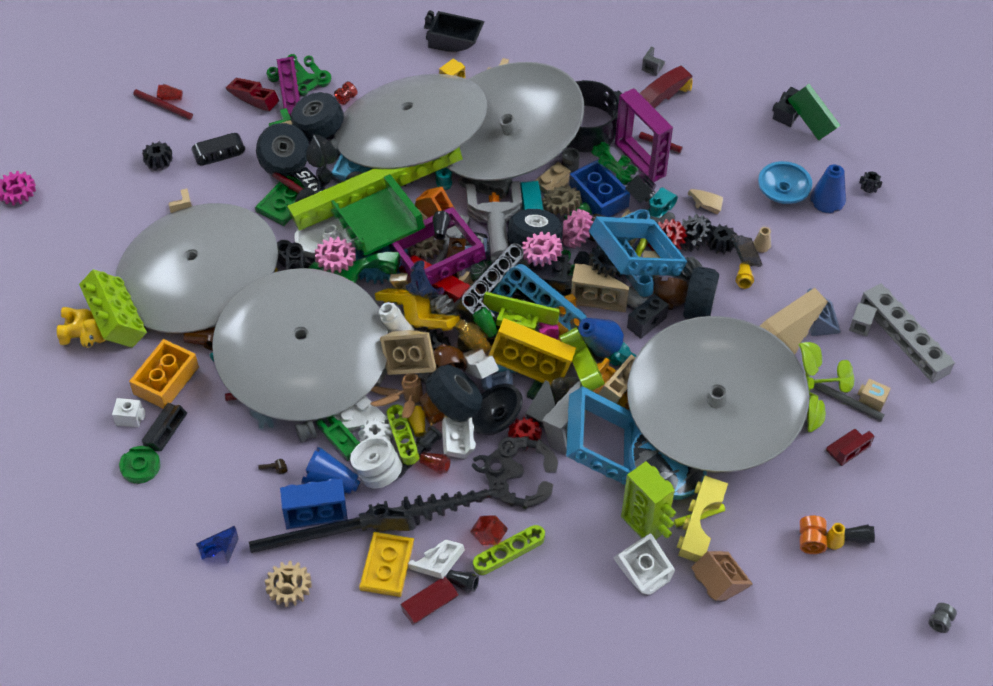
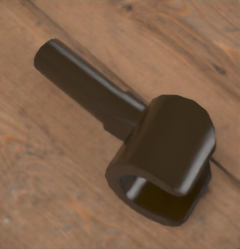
M277 459L271 464L258 465L259 470L276 469L278 474H284L288 471L283 459Z

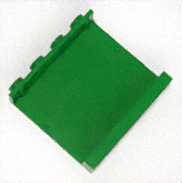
M390 174L384 176L385 189L340 209L338 203L334 200L331 201L333 206L331 212L334 218L339 219L341 228L343 230L346 229L349 239L354 240L357 250H361L365 256L425 228L421 212Z

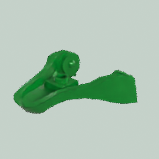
M399 252L377 253L353 261V266L348 265V270L343 268L341 273L335 270L334 274L340 275L354 283L358 279L357 275L365 268H377L389 275L396 274L400 266ZM313 262L308 269L324 271V266L319 268L318 263Z

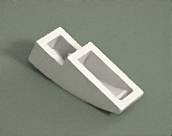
M483 349L470 350L463 354L468 366L465 371L476 378L483 379L499 370L493 356H486Z

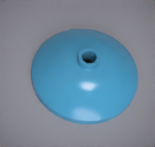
M778 161L768 164L761 170L758 185L761 192L767 198L782 204H793L807 198L812 189V179L810 174L800 165L787 161Z

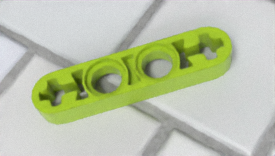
M395 404L387 409V417L402 462L406 465H412L419 460V453L407 418H402L403 407ZM398 413L399 418L395 419L394 414ZM400 425L405 426L401 430H396V428ZM403 439H410L407 443H400ZM410 450L412 455L408 456L406 451Z
M539 525L530 526L478 554L473 560L474 571L479 575L489 574L544 543L545 530ZM532 533L539 534V538L532 537ZM520 541L524 544V547L515 549L512 544ZM497 551H503L506 553V557L498 559L494 554ZM479 562L486 563V567L479 566Z

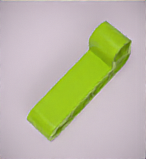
M575 327L560 335L562 342L576 347L572 362L583 387L593 391L603 386L605 382L596 361L579 333L578 328Z

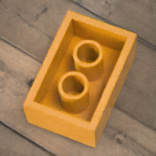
M163 339L130 379L129 383L133 395L164 409L167 403H171L199 368L196 354Z

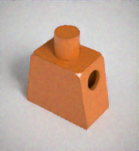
M443 187L427 189L415 201L417 209L428 218L437 211H444L451 207L454 208Z

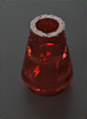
M164 83L163 85H158L157 98H161V100H182L183 90Z
M423 452L419 459L420 464L439 474L447 473L451 465V459L446 454Z

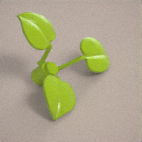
M813 342L798 344L802 352L803 367L806 372L809 391L814 388V383L839 381V390L841 392L847 393L852 390L855 378L852 364L848 360H841L837 366L838 378L814 380L810 376H814L819 371L818 367L822 365V351ZM809 392L807 423L808 432H813L824 423L826 410L824 402L818 400V395Z

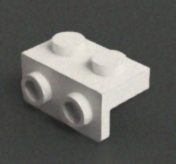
M448 417L442 420L444 455L466 459L475 450L476 443L473 438L474 424H472V417L466 422L453 421Z

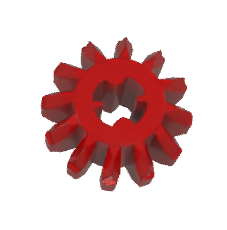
M524 416L522 420L516 419L508 431V437L518 438L526 436L536 441L541 439L542 435L539 423L533 422L532 417L526 420Z

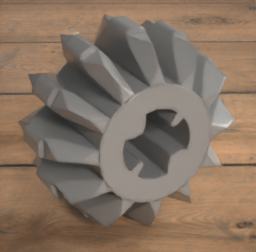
M442 294L430 300L431 313L459 316L453 299H450L447 294Z

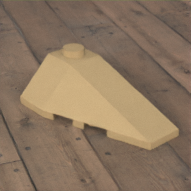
M813 288L768 318L760 327L783 341L795 355L800 348L798 344L802 342L804 337L806 338L809 333L808 330L813 322L817 320L828 301L816 288Z

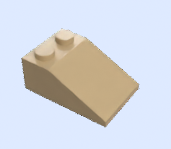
M575 264L571 294L573 293L576 297V305L626 312L629 286L612 278L610 275L604 277L603 273L598 275V270H592V266Z
M413 330L393 331L380 337L383 354L387 359L386 369L388 375L426 373L436 370L428 332Z

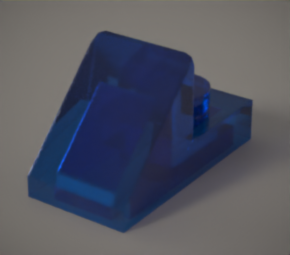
M235 525L196 543L202 560L211 558L222 551L227 563H229L239 540Z

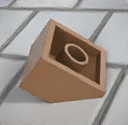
M707 551L691 567L695 572L696 579L703 583L707 589V594L715 601L728 600L753 585L727 551Z

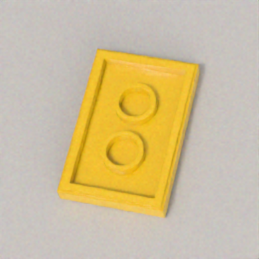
M373 532L359 589L361 591L401 597L408 571V563L413 550L414 538Z

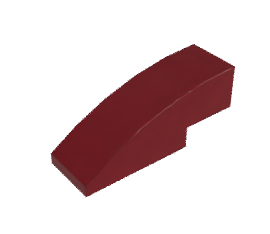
M680 65L654 80L640 94L655 109L665 98L669 100L693 76Z
M235 78L226 87V90L237 98L262 110L270 111L279 102L275 90L263 88L260 82Z

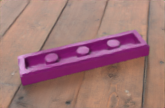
M287 57L276 60L283 108H287L291 117L293 108L300 101L294 58Z

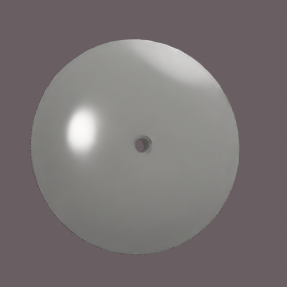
M515 62L499 65L469 78L468 80L475 83L484 92L487 100V114L478 131L460 146L463 160L446 168L466 178L496 181L518 177L547 164L570 144L581 126L584 116V99L578 84L561 69L537 62Z
M423 74L389 82L363 95L344 112L343 123L334 135L338 143L337 148L349 161L375 169L405 168L435 160L463 145L478 131L487 114L486 96L475 83L455 75Z
M200 204L170 213L144 229L125 250L118 264L115 277L118 276L124 281L126 290L130 294L134 306L137 308V313L143 321L144 327L165 333L196 332L215 327L226 305L240 290L255 280L275 272L278 261V245L272 229L256 213L231 204Z
M289 269L255 280L240 290L229 301L215 327L213 357L218 374L226 388L248 408L279 420H318L333 416L350 408L364 398L375 386L387 362L383 354L380 337L388 334V329L381 321L378 313L380 308L376 302L354 282L323 270Z
M697 317L675 323L660 331L643 346L636 356L627 384V397L632 417L648 442L659 452L680 464L710 472L742 471L757 467L774 459L796 439L804 425L809 408V387L806 375L794 353L783 341L766 329L731 317Z

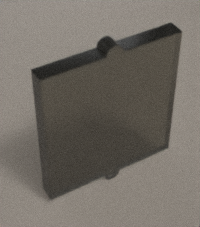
M734 234L730 236L741 263L748 264L751 267H761L763 265L752 238Z

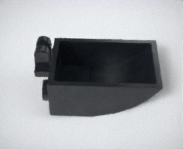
M429 10L425 17L424 29H429L426 33L428 48L446 52L466 50L476 43L485 21L438 11L436 16H434V12Z
M562 254L557 256V261L552 260L551 265L544 263L543 267L541 264L534 266L533 262L528 264L527 260H524L523 257L515 264H523L562 296L571 294L573 276L567 275L571 272V263H568L569 255ZM515 270L516 277L521 278V273ZM530 282V288L536 290V285Z

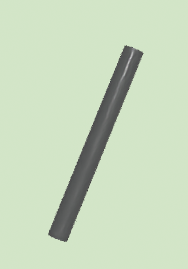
M814 383L815 389L880 421L883 420L885 414L823 383Z

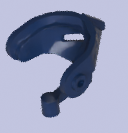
M423 260L417 261L411 267L413 270L410 274L412 282L406 284V290L411 295H418L426 299L441 296L444 293L443 287L433 288L425 274V262Z

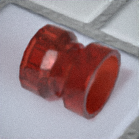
M346 81L342 88L334 91V96L342 105H346L350 98H354L358 94L355 85L349 81Z

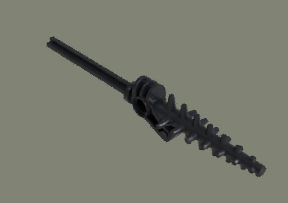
M484 489L480 492L471 490L467 494L462 495L458 491L457 494H454V497H449L448 493H444L437 500L435 495L431 494L426 502H423L421 495H418L414 499V504H410L408 497L405 496L404 500L401 501V506L394 508L388 507L387 501H384V504H379L378 502L375 506L369 504V509L365 513H359V517L249 541L250 552L254 553L361 528L363 532L368 531L367 528L372 527L377 532H385L387 530L411 531L415 529L416 525L420 524V516L424 515L425 519L431 521L433 519L432 513L434 512L445 516L446 509L450 508L451 511L456 512L458 511V506L470 507L472 502L481 503L484 499H491L493 493L492 490Z

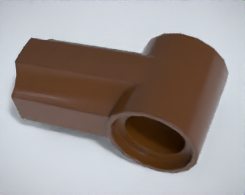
M215 327L184 333V343L203 345L206 349L213 351Z

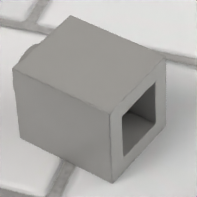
M858 302L849 331L868 336L877 308Z

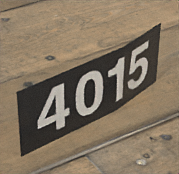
M307 167L293 173L305 188H312L316 193L318 178ZM322 184L320 187V192L325 190Z

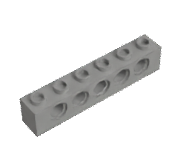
M880 283L863 292L860 303L877 308L874 320L932 383L951 373L955 364L952 357L940 347L938 342L934 341L927 330L922 328L913 315L909 314L902 303L897 301L891 294L889 289H886Z

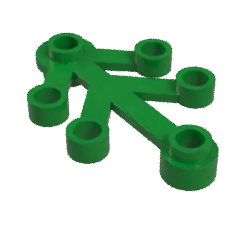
M295 54L288 55V57L295 59L294 63L300 95H307L309 91L318 85L325 87L330 84L331 74L326 70H320L314 63L312 56H306L304 64L306 67H310L314 74L308 73L302 67ZM270 67L266 72L267 78L270 82H277L279 80L278 68ZM307 80H311V82L307 85L302 84Z
M601 142L597 147L594 146L591 151L594 156L599 158L598 162L616 173V178L624 185H628L633 180L631 175H635L638 171L634 165L629 164L631 160L627 156L622 155L617 162L610 153V146L605 142Z

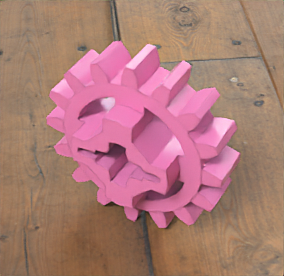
M577 209V211H572L571 216L567 215L568 219L563 221L564 226L561 240L564 243L563 245L573 249L576 246L580 248L581 243H586L585 239L590 237L589 230L593 224V221H591L592 216L588 212Z
M540 232L539 235L534 233L533 238L527 237V242L522 243L523 259L527 260L528 264L533 262L534 266L541 264L543 267L544 263L551 265V261H557V256H561V251H563L560 238H557L556 234L550 236V232H547L546 235H543V232Z
M330 237L328 242L322 240L323 245H317V249H315V262L318 263L319 268L324 266V271L331 269V273H334L335 270L341 273V269L348 270V265L353 266V261H356L355 247H352L351 242L347 243V239L340 241L339 237L336 240Z

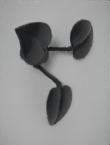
M314 134L306 151V159L310 165L318 168L316 170L318 178L316 193L320 192L321 183H329L331 180L338 183L343 181L333 176L326 164H332L336 160L337 153L335 147L326 138ZM351 172L347 175L346 180L358 176L362 172ZM304 188L296 196L295 202L316 193L312 188Z

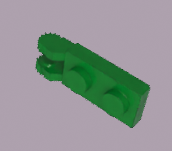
M334 416L327 417L328 422L331 423L330 427H327L320 419L316 421L318 428L349 461L351 453L360 442Z

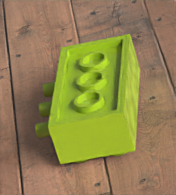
M93 269L79 283L103 339L133 348L147 332L143 326V321L137 313V308L134 306L131 296L126 290L124 281L118 276L115 277L106 272Z
M647 461L627 474L621 517L641 538L650 533L655 540L661 535L669 538L672 532L668 528L674 525L670 518L676 514V511L672 508L675 490L673 485L668 480L665 481L659 474L657 468L651 466Z

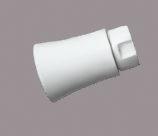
M387 302L381 306L378 313L381 321L388 329V333L403 330L415 331L394 303Z

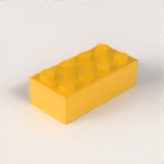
M504 318L488 356H493L498 365L542 383L546 380L550 386L559 389L572 362L576 347Z

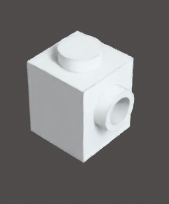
M117 398L112 413L115 425L139 428L141 420L145 418V409L142 407L141 401Z

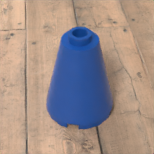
M829 165L811 191L810 201L821 212L834 213L835 210L839 209L840 211L845 206V171L839 165Z
M585 318L579 324V333L594 355L606 358L620 350L624 334L616 322L606 319Z
M317 447V451H314L306 468L307 475L306 477L303 476L301 484L322 482L329 479H343L344 493L351 494L352 491H357L361 481L357 480L359 475L328 452Z

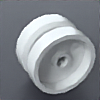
M375 436L363 440L351 453V465L355 472L358 473L362 483L368 488H383L396 480L401 473V459L386 437Z

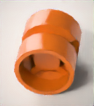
M816 515L801 518L800 550L808 554L825 552L827 550V536H825L827 534V521L825 518Z

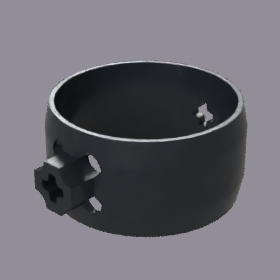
M591 80L575 81L582 92L584 106L599 108L608 113L612 119L596 127L580 126L567 148H575L579 152H591L594 146L597 147L601 142L610 145L616 136L619 96L622 93L619 90L614 91L600 82Z

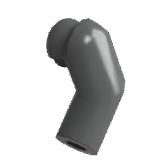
M668 212L660 218L651 216L650 219L655 220L657 224L658 222L663 224L665 219L669 222L671 219L675 220V215L672 212Z

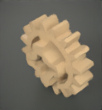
M289 561L288 565L280 562V568L273 566L274 572L267 573L268 579L265 580L266 593L269 594L271 601L276 599L277 605L284 602L285 607H288L289 602H292L296 606V600L299 599L303 602V595L310 594L308 589L312 588L310 573H307L306 567L301 568L299 562L295 566L292 565V561Z

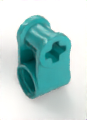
M444 167L435 171L437 187H443L444 190L452 187L453 172L448 168Z
M661 187L649 200L650 208L648 212L650 217H662L675 206L678 196Z

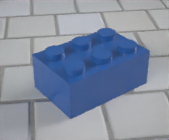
M599 159L570 173L569 186H571V189L576 188L577 191H580L582 203L588 204L593 215L600 214L605 217H611L629 207L630 193L607 167L598 162Z
M329 479L322 482H308L301 485L291 484L286 487H280L286 530L329 524L348 519L343 479Z

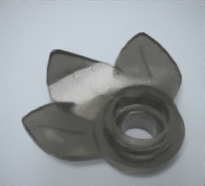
M569 376L567 378L558 377L553 380L551 390L555 394V406L568 393L569 389L580 381L578 378Z

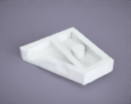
M366 396L350 408L334 415L350 432L360 429L361 424H366L367 419L371 422L374 421L375 417L378 422L384 419L385 424L388 423V418L377 407L370 405L371 401Z

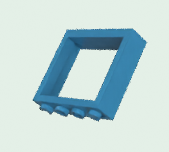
M596 216L589 230L590 234L621 274L679 276L688 262L655 220ZM616 237L645 238L660 258L630 257Z
M582 386L569 394L566 457L625 485L627 474L632 471L629 463V449L636 436L640 433V430L632 417L631 411ZM585 410L624 429V466L583 447Z

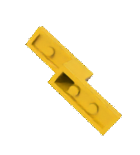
M386 288L375 293L377 301H384V303L397 302L398 305H403L405 319L411 325H414V328H442V331L452 330L453 326L460 324L459 316L431 313L429 299L418 295H411L405 289Z

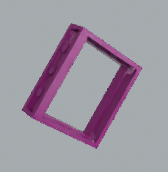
M633 88L619 96L615 145L640 171H643L653 182H656L667 174L673 127ZM635 114L654 132L651 156L632 137Z
M453 207L444 210L451 218L448 229L456 226L472 247L425 268V274L431 285L486 259L484 245ZM433 216L423 220L424 229L389 245L391 252H399L400 264L409 276L413 271L411 267L414 263L405 253L404 249L434 236Z

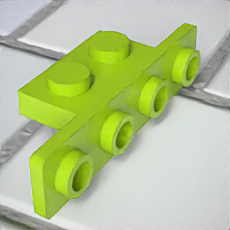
M489 292L484 294L483 304L489 310L500 312L496 321L498 326H501L504 318L532 330L536 329L538 322L550 325L558 324L559 309Z

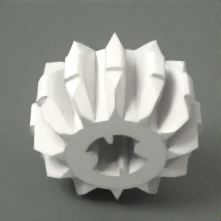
M376 417L372 422L367 419L366 424H361V430L358 432L360 443L375 436L386 437L391 442L390 439L393 437L391 426L385 424L384 419L378 422Z

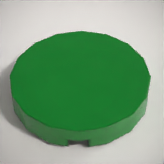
M142 445L129 449V452L121 456L119 462V469L124 479L137 484L153 479L161 467L157 452L148 446Z

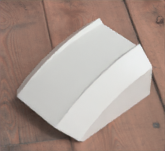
M651 533L613 557L632 584L641 593L651 595L669 583L675 572L674 567Z

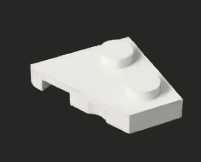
M444 540L435 548L424 552L425 557L417 562L414 560L409 561L408 566L410 570L443 579L465 549L461 543Z

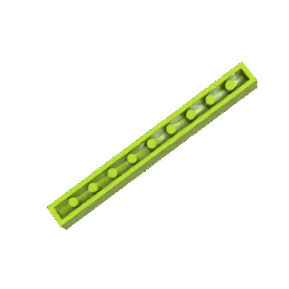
M460 147L440 158L416 166L397 169L374 168L288 205L292 220L299 231L333 216L331 209H333L332 200L338 203L340 209L385 189L384 176L389 174L401 187L463 160Z

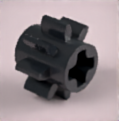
M873 171L865 172L859 181L861 189L867 193H876L878 188L882 186L881 176Z

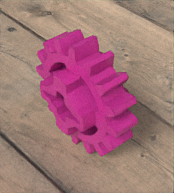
M16 171L15 174L9 172V176L3 175L4 179H0L1 202L4 201L5 204L11 202L12 205L19 202L21 205L23 200L28 202V197L34 196L33 192L36 191V184L32 176L27 175L26 172L22 174L19 171Z

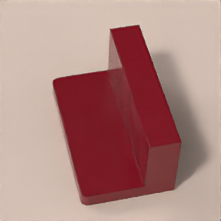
M853 429L827 446L826 451L843 466L871 447L875 436L870 431L862 435L857 429Z

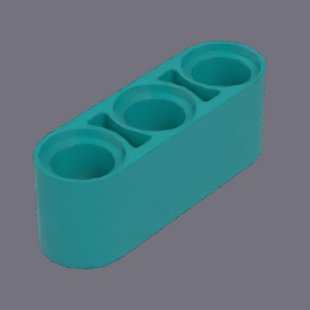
M539 181L520 182L523 210H543Z

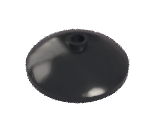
M506 383L495 385L481 394L482 407L472 417V424H474V430L482 435H493L504 431L514 423L520 414L523 404L521 392L514 385Z

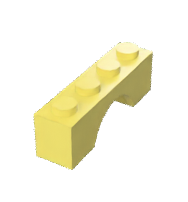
M705 475L702 482H697L694 493H697L696 500L692 499L688 511L692 512L690 518L686 517L682 528L686 532L684 537L680 536L676 548L680 549L678 556L697 562L707 552L711 538L703 531L700 524V516L708 510L720 508L728 483Z

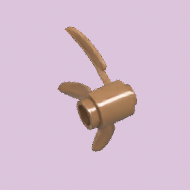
M415 373L406 374L401 382L403 390L374 386L371 391L387 397L371 402L370 405L374 407L384 406L399 400V396L404 394V399L407 402L404 404L402 418H409L414 411L415 403L419 402L424 396L421 379Z

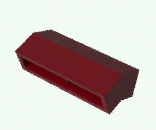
M444 577L400 605L405 616L414 625L455 599L459 594L452 583Z

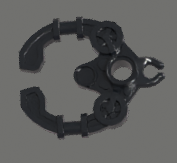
M526 436L518 438L505 437L499 442L498 449L489 456L478 455L474 457V462L483 460L484 466L478 467L473 463V469L486 475L493 498L501 500L511 507L516 505L527 510L528 507L545 502L552 495L554 484L542 481L538 486L537 494L533 496L526 495L525 499L516 497V493L509 492L507 480L521 478L524 474L523 466L512 459L517 455L518 449L526 451L527 447L534 448L536 453L542 454L545 457L543 467L546 473H557L558 460L554 452L542 443L541 439L536 441ZM494 463L502 465L497 471L492 470L491 466Z

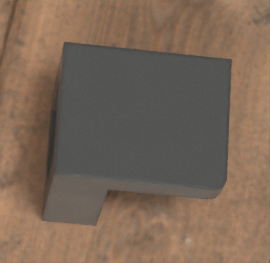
M651 46L643 57L642 71L657 76L665 65V61L654 57L655 48Z

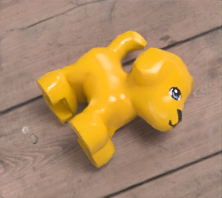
M62 307L61 317L65 318L64 325L57 326V338L60 345H68L72 338H80L81 345L86 348L106 341L102 337L91 310Z

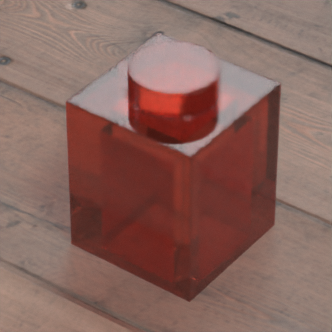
M496 515L480 516L470 533L482 545H498L508 528Z

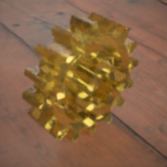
M460 319L454 326L460 333L458 337L466 346L474 351L483 349L486 354L492 347L486 340L488 336L480 327L472 322L466 323Z

